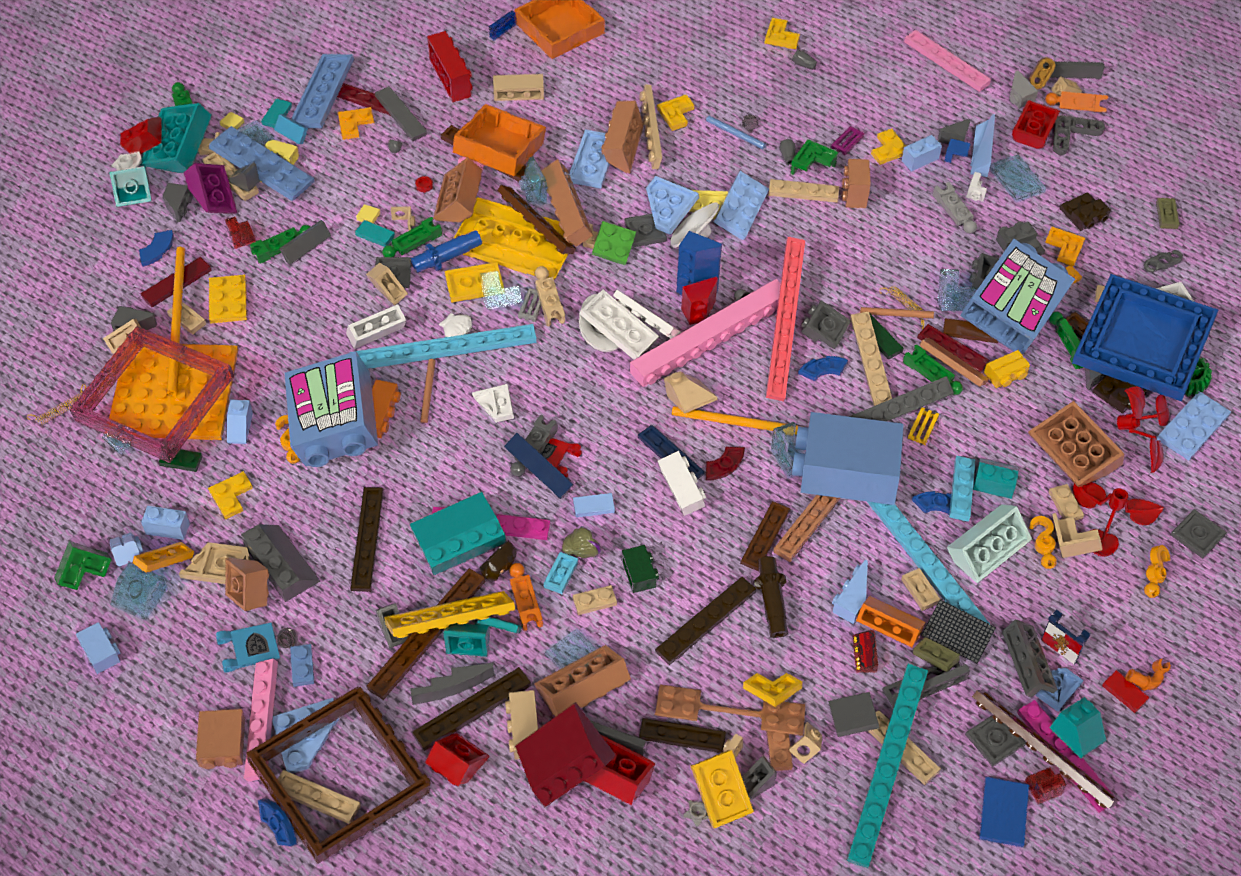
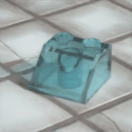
M129 562L117 578L110 605L146 621L168 590L164 577L153 572L146 573L135 564Z

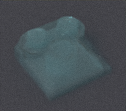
M531 157L527 163L524 176H521L522 180L519 181V185L522 191L525 190L528 202H531L532 205L538 204L541 206L547 204L546 179L534 157Z

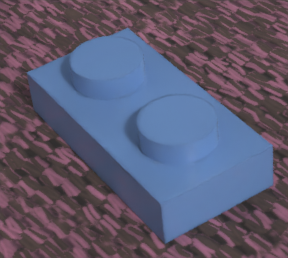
M311 644L290 647L293 687L315 684Z

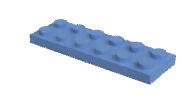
M322 54L291 118L293 121L306 128L323 127L354 61L352 54Z
M232 126L209 143V149L239 168L254 162L257 166L259 181L291 201H294L314 183L312 176Z

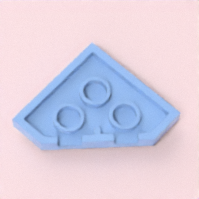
M657 176L646 187L655 227L670 235L699 199L697 192Z
M330 698L273 716L272 722L276 735L331 703L334 699ZM339 718L281 752L287 772L294 774L310 768L313 759L318 751L321 750Z

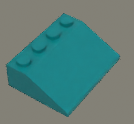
M199 103L161 108L158 115L161 118V143L143 153L140 166L184 173L193 165L212 115Z
M482 492L409 524L433 576L501 546L506 542L505 533Z

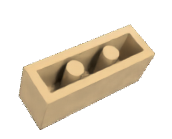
M543 74L493 75L494 101L544 99Z
M534 690L509 693V701H505L506 714H511V720H507L508 733H512L513 739H509V751L514 752V759H519L515 745L538 729Z

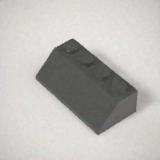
M258 524L241 534L244 547H247L248 552L255 561H258L268 569L269 581L285 602L320 582L319 578L279 525Z

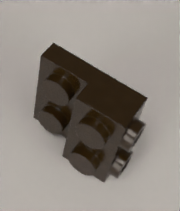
M1088 192L1060 204L1059 207L1080 231L1086 228L1091 229L1095 224L1107 221L1111 211L1101 199L1095 200Z
M1106 376L1093 388L1092 393L1123 414L1127 409L1131 410L1130 400L1125 390L1136 385ZM1142 388L1144 391V395H1146L1148 390Z

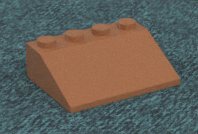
M1074 401L1028 431V434L1078 487L1107 476L1123 465L1125 454Z

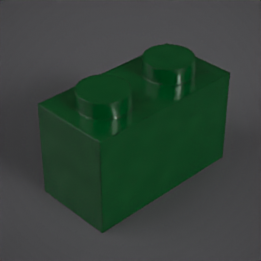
M641 545L622 550L621 560L632 592L636 593L656 588V580H659L657 569L652 566V554L650 551L647 552L646 546Z

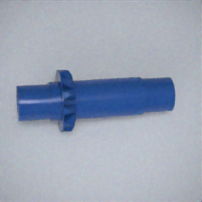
M474 230L435 247L429 243L425 245L426 251L412 257L411 262L417 273L432 267L439 271L442 267L441 263L482 245V240L477 230Z

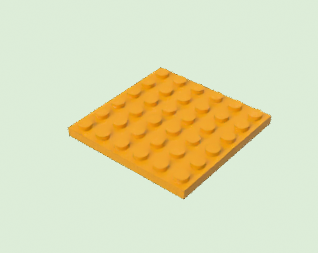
M133 342L126 346L106 428V436L222 440L238 346L180 344L177 394L175 396L167 394L170 344Z

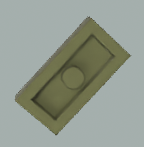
M1157 198L1156 206L1160 228L1178 229L1179 219L1175 198Z
M926 637L913 648V655L946 672L950 671L960 661V654Z

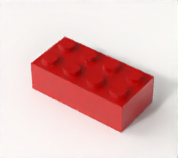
M446 31L427 36L429 60L452 103L470 98L471 91L473 90L470 82L472 74L470 69L466 68L464 58L460 57L459 49L454 46L452 37H449Z
M602 736L616 756L605 767L588 777L584 782L632 805L649 784L655 762Z

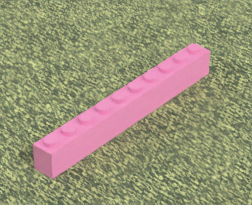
M777 279L771 281L630 362V373L642 387L648 384L651 385L658 378L669 375L677 367H683L689 360L696 359L703 352L714 349L722 341H728L734 334L742 333L748 326L757 324L760 319L771 316L778 307L781 283Z

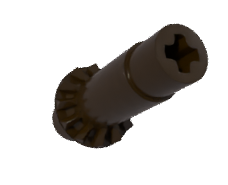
M762 557L758 560L760 575L755 578L754 585L756 589L762 591L770 637L782 638L788 635L787 617L782 587L787 580L784 574L778 572L775 557Z

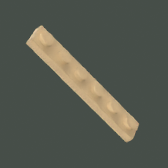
M645 84L639 98L642 101L641 112L644 113L643 125H646L645 137L648 139V160L651 162L652 169H659L662 161V151L652 86Z
M869 312L852 314L851 322L873 406L892 399L870 314Z

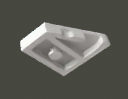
M507 384L472 392L474 399L496 423L514 418Z

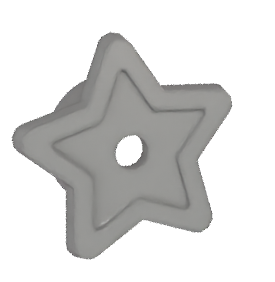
M689 801V810L683 816L692 819L695 826L698 827L702 820L709 819L703 802Z

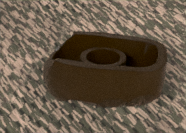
M509 540L502 544L479 567L481 574L488 581H497L499 576L508 571L517 555V549Z

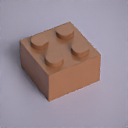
M848 159V164L844 166L843 172L845 178H842V188L845 189L842 192V201H845L846 208H867L871 186L869 159Z

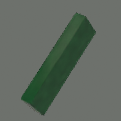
M870 314L879 351L888 360L902 353L904 348Z

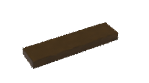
M642 718L639 738L645 741L717 753L723 752L726 731Z

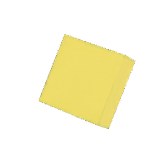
M230 112L220 121V125L226 129L230 126L238 129L244 123V118Z
M364 204L356 216L357 221L363 222L366 220L374 223L380 215V209Z

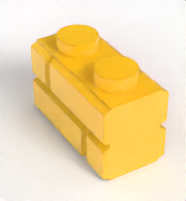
M1016 350L987 363L984 374L995 388L1007 387L1014 380L1024 379L1028 375L1030 364L1023 358L1020 351Z

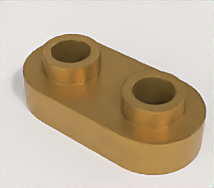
M1043 57L1039 60L1029 77V82L1036 89H1041L1045 86L1055 69V62L1049 57ZM1044 63H1048L1046 68H1043ZM1036 77H1039L1038 82H1034Z

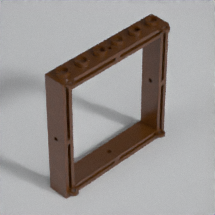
M359 686L246 752L247 762L275 803L285 812L294 831L317 864L429 794L431 782L428 776L420 772L413 756L409 757L404 743L396 739L389 723L385 724L380 710L372 706L369 695ZM356 709L410 786L320 842L266 761L351 710Z

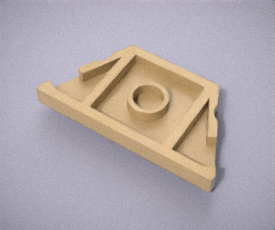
M208 542L201 552L191 559L192 563L185 570L182 569L179 572V576L183 579L225 584V558L250 560L247 547Z

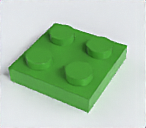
M602 221L592 255L626 265L636 232Z

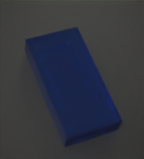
M511 10L489 26V38L496 40L516 25V13Z

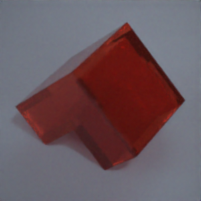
M236 217L225 219L228 235L235 249L256 242L248 220L238 223Z
M1051 767L1027 776L1024 781L1029 785V790L1038 805L1061 796L1067 785L1061 773L1055 775Z

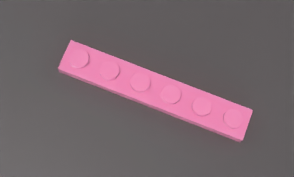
M914 30L905 37L904 42L977 91H982L990 84V78L917 30Z
M275 659L258 662L255 666L247 752L271 738L278 662ZM246 753L244 779L247 781L259 780L247 762Z

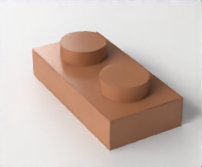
M766 731L771 766L775 771L792 770L789 734Z

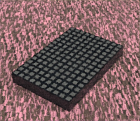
M939 600L921 637H926L960 654L961 657L978 664L996 627Z

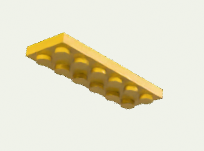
M504 591L384 618L385 624L393 637L404 638L410 633H426L429 629L436 627L444 629L454 623L466 624L472 619L484 620L489 618L490 615H506L509 611L515 610V604Z

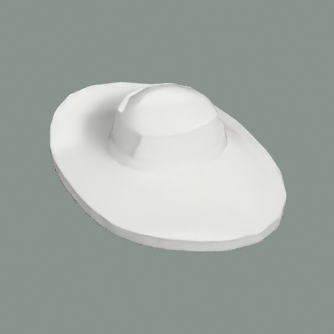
M711 203L689 215L672 234V247H679L688 231L708 238L712 232L709 223L719 210L718 203Z
M593 294V295L589 296V297L583 302L582 307H581V310H582L597 294ZM579 315V329L589 345L602 352H612L619 348L584 317Z

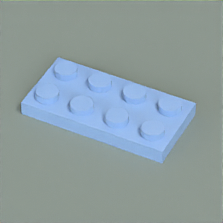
M585 129L569 173L574 184L602 188L610 165L606 162L605 156L601 151V147L605 142V133Z
M740 171L714 223L744 240L769 188Z
M1199 391L1158 435L1157 440H1160L1161 443L1182 457L1190 460L1228 418L1231 411Z

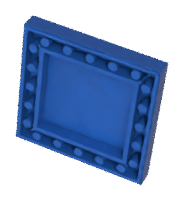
M1110 274L1072 363L1182 402L1216 319L1218 309Z

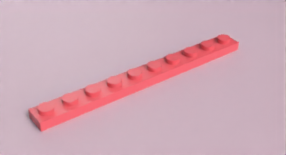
M788 237L786 240L766 398L784 401L786 397L805 240Z

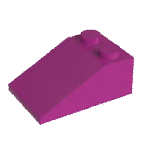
M194 163L184 172L188 189L206 213H237L224 165Z

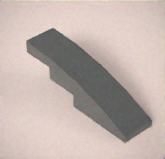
M493 663L451 668L452 676L431 678V686L410 688L412 704L416 705L440 700L479 685L494 676Z

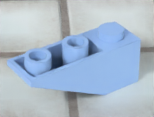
M864 560L861 566H856L852 579L846 580L842 587V593H837L832 601L834 605L833 613L852 624L856 622L860 609L866 600L867 560Z

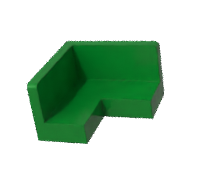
M807 139L792 160L790 174L794 175L798 168L807 172L814 161L835 168L838 152Z
M69 541L54 579L58 585L78 590L85 572L105 577L112 558L107 552Z

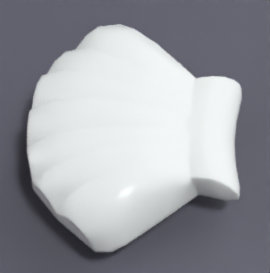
M139 152L120 154L111 166L116 168L117 171L138 168L142 163V158Z
M450 313L439 326L444 328L445 337L468 334L472 328V322L469 315H454Z

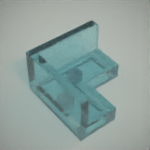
M940 269L937 304L941 311H963L976 292L975 287H958V269Z
M498 271L480 274L486 310L524 303L521 299L519 286L501 289Z
M795 422L774 428L771 452L787 479L796 477L792 476L794 453L797 452L793 445L796 429Z

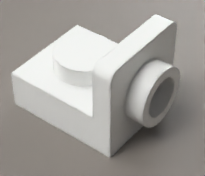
M974 172L967 197L983 202L987 189L981 187L983 182L979 181L981 173Z

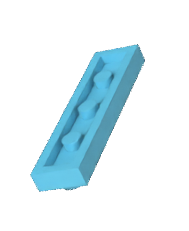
M956 455L949 518L969 522L971 517L975 459Z

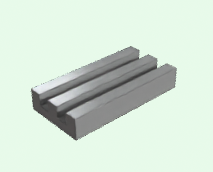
M528 289L518 313V319L525 318L527 321L530 319L532 322H536L542 307L539 299L535 311L531 315L538 298L537 290ZM535 294L527 314L524 313L531 295Z

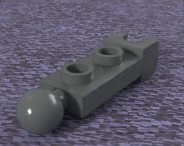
M543 415L537 418L534 427L525 439L540 454L549 440L558 431L557 422L552 420L546 425ZM515 458L517 462L511 465L510 472L514 476L519 477L525 473V466Z

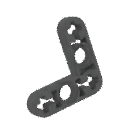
M1065 115L1058 116L1054 126V153L1065 155L1068 152L1070 132L1100 136L1104 132L1105 124L1099 120ZM1080 124L1083 128H1079L1076 125ZM1058 134H1064L1066 137H1060Z

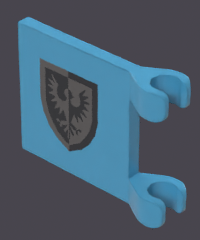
M272 623L234 631H218L216 633L218 645L232 641L236 659H225L222 661L224 673L256 665V663L265 660L280 659Z

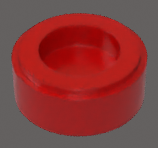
M427 176L419 177L415 182L416 189L419 192L430 191L433 188L432 179Z

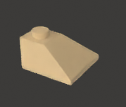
M681 371L664 378L668 398L684 414L718 400L717 396L699 379Z

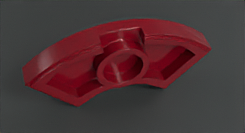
M725 447V451L720 458L714 461H706V481L718 480L733 473L743 460L745 447Z

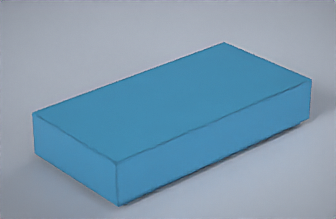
M279 114L274 128L275 131L299 145L303 144L308 131L306 127L283 114Z

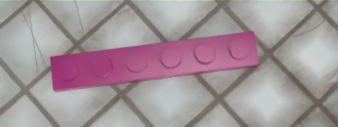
M433 507L432 514L444 508ZM495 514L506 536L540 540L548 539L550 520Z
M1035 700L1018 709L1017 714L1027 726L1111 793L1083 757L1080 758L1050 729L1053 721ZM1071 778V780H1072V781L1075 783V785L1077 786L1078 783L1075 782V781ZM1082 792L1098 813L1107 809V807L1102 808L1094 801L1095 797L1090 793Z

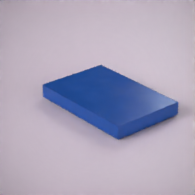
M991 777L985 778L979 833L980 840L1024 847L1029 793L1028 784Z

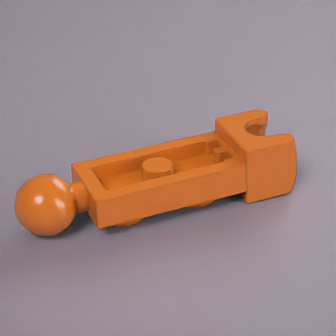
M1061 91V96L1051 92L1045 97L1048 105L1053 106L1060 103L1059 108L1107 111L1106 108L1100 107L1099 102L1107 100L1108 95Z
M514 563L509 569V573L513 578L509 580L523 631L528 630L527 623L529 621H535L537 626L541 628L543 626V619L530 576H523L525 573L524 566L520 563Z

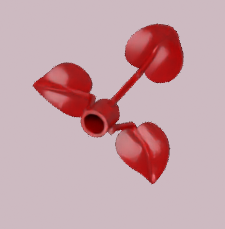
M1137 386L1130 387L1125 391L1130 400L1132 414L1119 415L1117 417V427L1119 430H1129V433H1136L1151 438L1150 473H1154L1163 462L1162 443L1160 440H1157L1156 436L1135 429L1140 426V420L1158 417L1160 426H1166L1170 419L1167 399L1162 394L1158 395L1156 398L1157 413L1142 416L1145 407L1144 391Z
M1093 482L1080 487L1075 483L1073 485V495L1077 503L1085 508H1094L1096 504L1101 506L1109 500L1112 513L1105 531L1103 532L1098 529L1102 550L1093 552L1100 557L1110 556L1118 549V538L1113 534H1108L1116 511L1122 510L1125 506V512L1130 513V519L1139 525H1150L1156 521L1164 509L1163 506L1137 498L1128 500V493L1122 488L1114 489L1112 494L1109 493L1106 497L1105 490Z

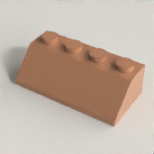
M636 101L616 102L615 108L612 110V119L609 121L608 132L605 133V142L601 147L606 162L625 173H631L644 127Z
M468 157L444 174L433 216L434 220L462 222L473 215V208L479 191L478 187L482 179V169Z
M604 645L539 680L534 685L550 712L557 716L575 702L580 708L587 706L589 702L596 698L603 697L614 688L623 686L631 678L624 658Z

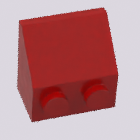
M149 118L128 130H124L120 136V146L129 154L135 152L141 154L161 143V118Z
M717 277L682 287L681 310L689 325L698 324L708 318L716 302Z
M454 733L435 741L425 763L434 772L443 775L451 784L459 787L471 780L490 755L460 734Z

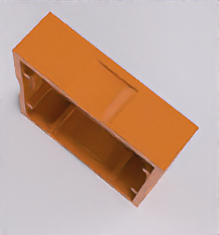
M532 0L514 9L515 24L551 59L605 34V19L583 0Z
M485 104L474 115L473 119L454 135L453 153L515 176L543 145L546 127Z

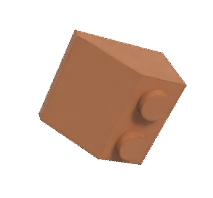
M225 558V595L244 611L267 606V597L269 596L267 588L268 569L258 561Z

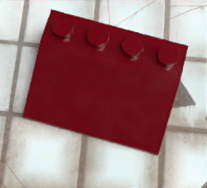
M576 702L515 745L531 790L544 807L605 767L616 756Z

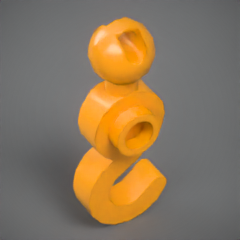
M283 415L276 420L275 426L277 430H280L285 424H289L288 415ZM288 428L282 434L280 443L282 448L288 451L286 453L287 461L293 464L299 462L300 459L290 447Z
M1036 516L1031 520L1029 528L1034 529L1037 525H1042L1046 530L1037 537L1034 547L1038 553L1043 555L1041 565L1045 569H1053L1057 564L1056 557L1051 554L1056 546V542L1051 536L1054 525L1049 518Z
M1164 545L1153 546L1150 551L1152 564L1146 570V577L1150 583L1144 587V593L1149 598H1155L1160 594L1158 583H1163L1167 575L1162 562L1170 561V554Z

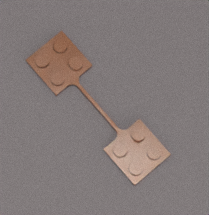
M660 685L655 710L656 716L697 721L698 711L703 709L760 717L761 730L803 736L805 704L782 702L774 707L763 700V709L761 711H750L703 704L700 701L701 690Z

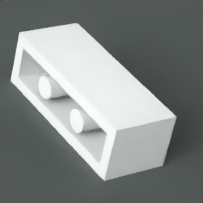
M395 305L348 325L346 334L353 348L356 349L404 328L406 319L399 305Z
M679 451L658 460L660 470L683 515H688L705 507L703 499L706 496L702 488H697L695 484L698 482L694 472H689L688 467L690 465L686 457H681Z

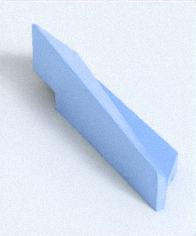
M995 114L975 128L971 175L977 172L981 173V176H988L991 165Z

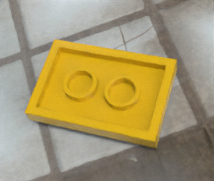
M498 262L444 271L451 303L505 294Z
M246 275L209 278L210 324L247 320Z
M727 750L690 765L712 828L720 827L754 812L732 750Z

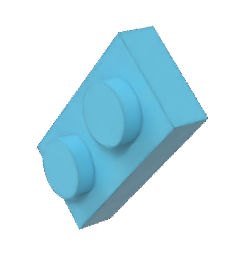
M560 552L543 583L544 588L563 594L578 564V558Z

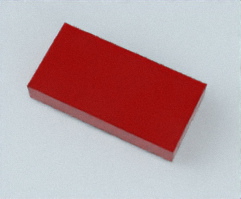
M1117 670L1102 684V687L1134 713L1150 698L1133 683L1127 681Z

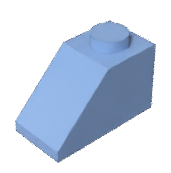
M230 400L227 413V443L247 444L253 415L250 400Z

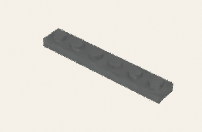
M946 376L849 417L889 421L952 395L954 392Z

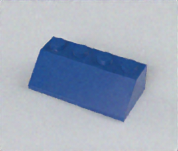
M688 231L679 245L677 293L682 296L683 286L713 277L718 279V292L722 253L721 243Z

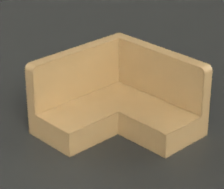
M1056 513L1052 514L1062 558L1102 550L1098 529L1077 533L1074 517L1058 520Z

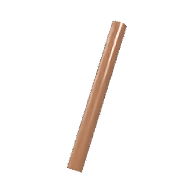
M861 307L860 313L869 312L871 315L934 319V311Z
M435 359L428 360L421 423H428Z

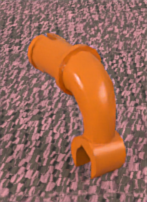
M1162 659L1154 661L1152 664L1154 671L1152 677L1130 669L1126 673L1125 679L1139 686L1142 691L1156 689L1162 683L1164 674L1170 670V662L1161 665Z

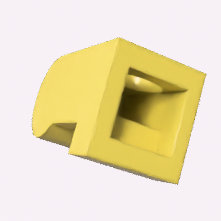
M270 140L265 144L267 149L292 165L299 158L297 146L277 140Z

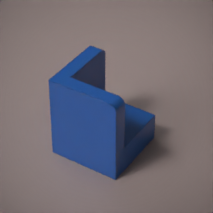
M951 138L944 161L951 163L954 154L967 157L971 143Z

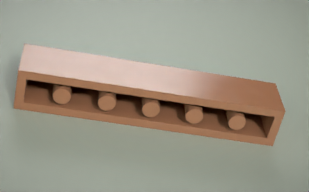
M557 159L541 170L544 176L542 180L548 187L546 191L552 198L550 201L556 209L555 214L561 221L559 225L565 232L563 234L564 238L568 243L572 242L577 247L592 237L593 233L568 169Z

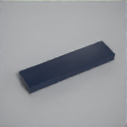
M652 424L638 434V439L661 459L679 451L681 457H686L690 465L688 470L690 473L694 472L697 480L704 475L705 471Z
M517 432L505 444L504 447L560 499L574 486L572 482Z

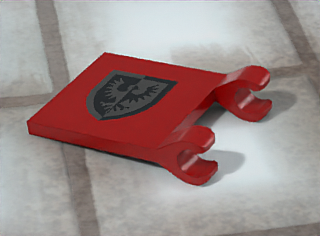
M552 438L541 452V455L567 478L568 469L559 466L566 452L580 457L582 454L580 450L581 445L577 443L570 444Z

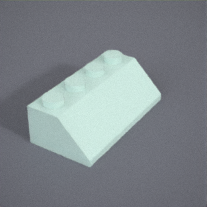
M1001 504L951 543L947 549L953 562L978 583L1031 541L1032 538L1017 506Z

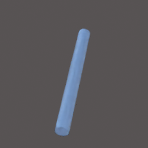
M710 115L706 118V122L761 149L766 147V143Z

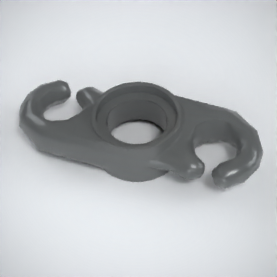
M1173 250L1172 253L1161 252L1147 259L1144 263V269L1151 273L1159 269H1168L1180 263L1183 259V254L1178 250ZM1172 253L1177 255L1178 258L1171 256ZM1159 259H1165L1168 263H1161ZM1148 265H1153V266H1155V269H1154V268H1150Z

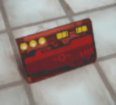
M875 630L852 635L856 673H877L878 656Z

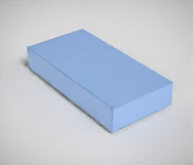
M612 493L573 498L576 518L615 513Z

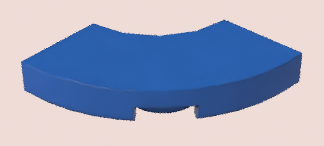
M172 230L154 233V239L151 244L139 249L142 267L157 262L167 250H170L174 238Z
M836 356L812 359L799 369L798 374L813 381H816L825 374L840 376L848 360Z
M929 491L912 497V501L924 513L930 511H941L948 515L950 513L951 494L949 493L942 494Z
M263 798L258 800L261 822L266 823L273 831L277 844L290 847L297 845L295 832L285 812L270 799Z

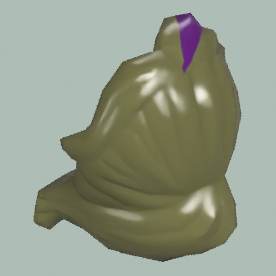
M581 526L579 529H574L573 533L567 535L563 540L562 550L567 555L575 554L581 558H594L601 552V546L592 538V533L585 529L584 526Z

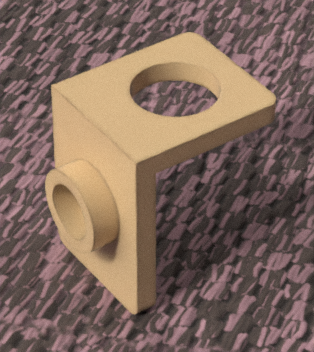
M391 207L392 220H408V231L412 229V226H415V216H412L411 207ZM397 211H402L405 213V215L397 216L395 213Z
M807 722L804 728V736L792 745L789 751L802 763H806L821 750V733ZM805 745L809 747L810 752L807 755H802L798 752V747Z

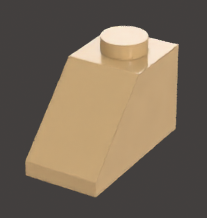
M378 263L366 274L373 285L394 306L408 294L391 270L381 263Z

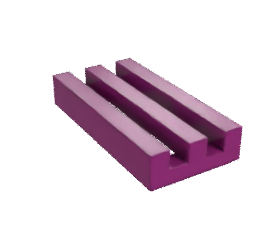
M850 126L831 144V148L837 149V152H842L845 156L864 137V133ZM851 132H854L841 146L839 145Z

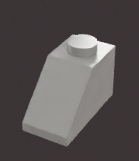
M1017 70L1014 74L1009 99L1012 104H1015L1020 109L1025 107L1028 100L1035 102L1038 90Z

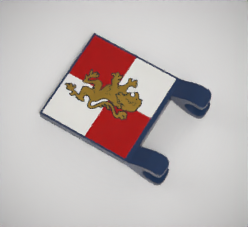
M1056 609L1053 615H1050L1048 618L1049 621L1041 641L1075 665L1091 634L1085 629L1078 636L1071 633L1058 623L1063 613Z

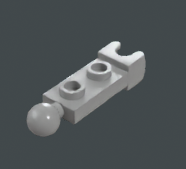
M946 183L947 187L945 190L935 186L933 197L942 205L957 226L964 224L963 229L966 233H974L977 230V224L973 221V214L955 193L951 183Z

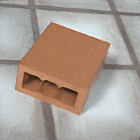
M242 709L199 711L196 760L199 767L213 769L215 766L234 768L237 765H243L245 716Z

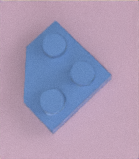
M1058 668L1051 671L1058 689L1054 694L1043 689L1035 694V696L1058 712L1083 683L1080 677L1067 668Z

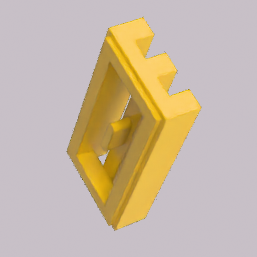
M921 407L910 430L908 439L926 445L937 422L939 413L932 414L931 410L927 412L925 408ZM924 415L926 417L918 431L917 436L915 437L913 435L922 416ZM929 418H932L933 420L926 432L924 439H921L920 437L925 429V426Z

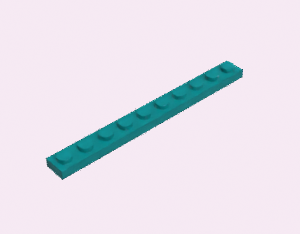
M909 663L902 678L846 860L868 868L928 673V670Z

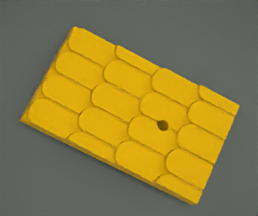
M477 197L473 208V215L469 219H464L454 238L477 230L481 237L482 245L462 255L475 257L488 263L498 262V265L535 276L537 267L544 266L549 271L547 278L553 277L555 280L568 254L559 253L554 244L546 241L545 236L534 229V225L525 221L523 215L516 212L512 207ZM542 216L563 236L565 232L559 225L560 221Z

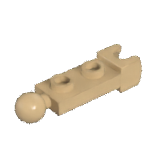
M540 266L535 270V276L539 279L535 280V286L546 325L548 327L551 326L550 321L552 318H557L563 324L565 322V313L563 306H561L553 277L547 278L549 275L548 269Z

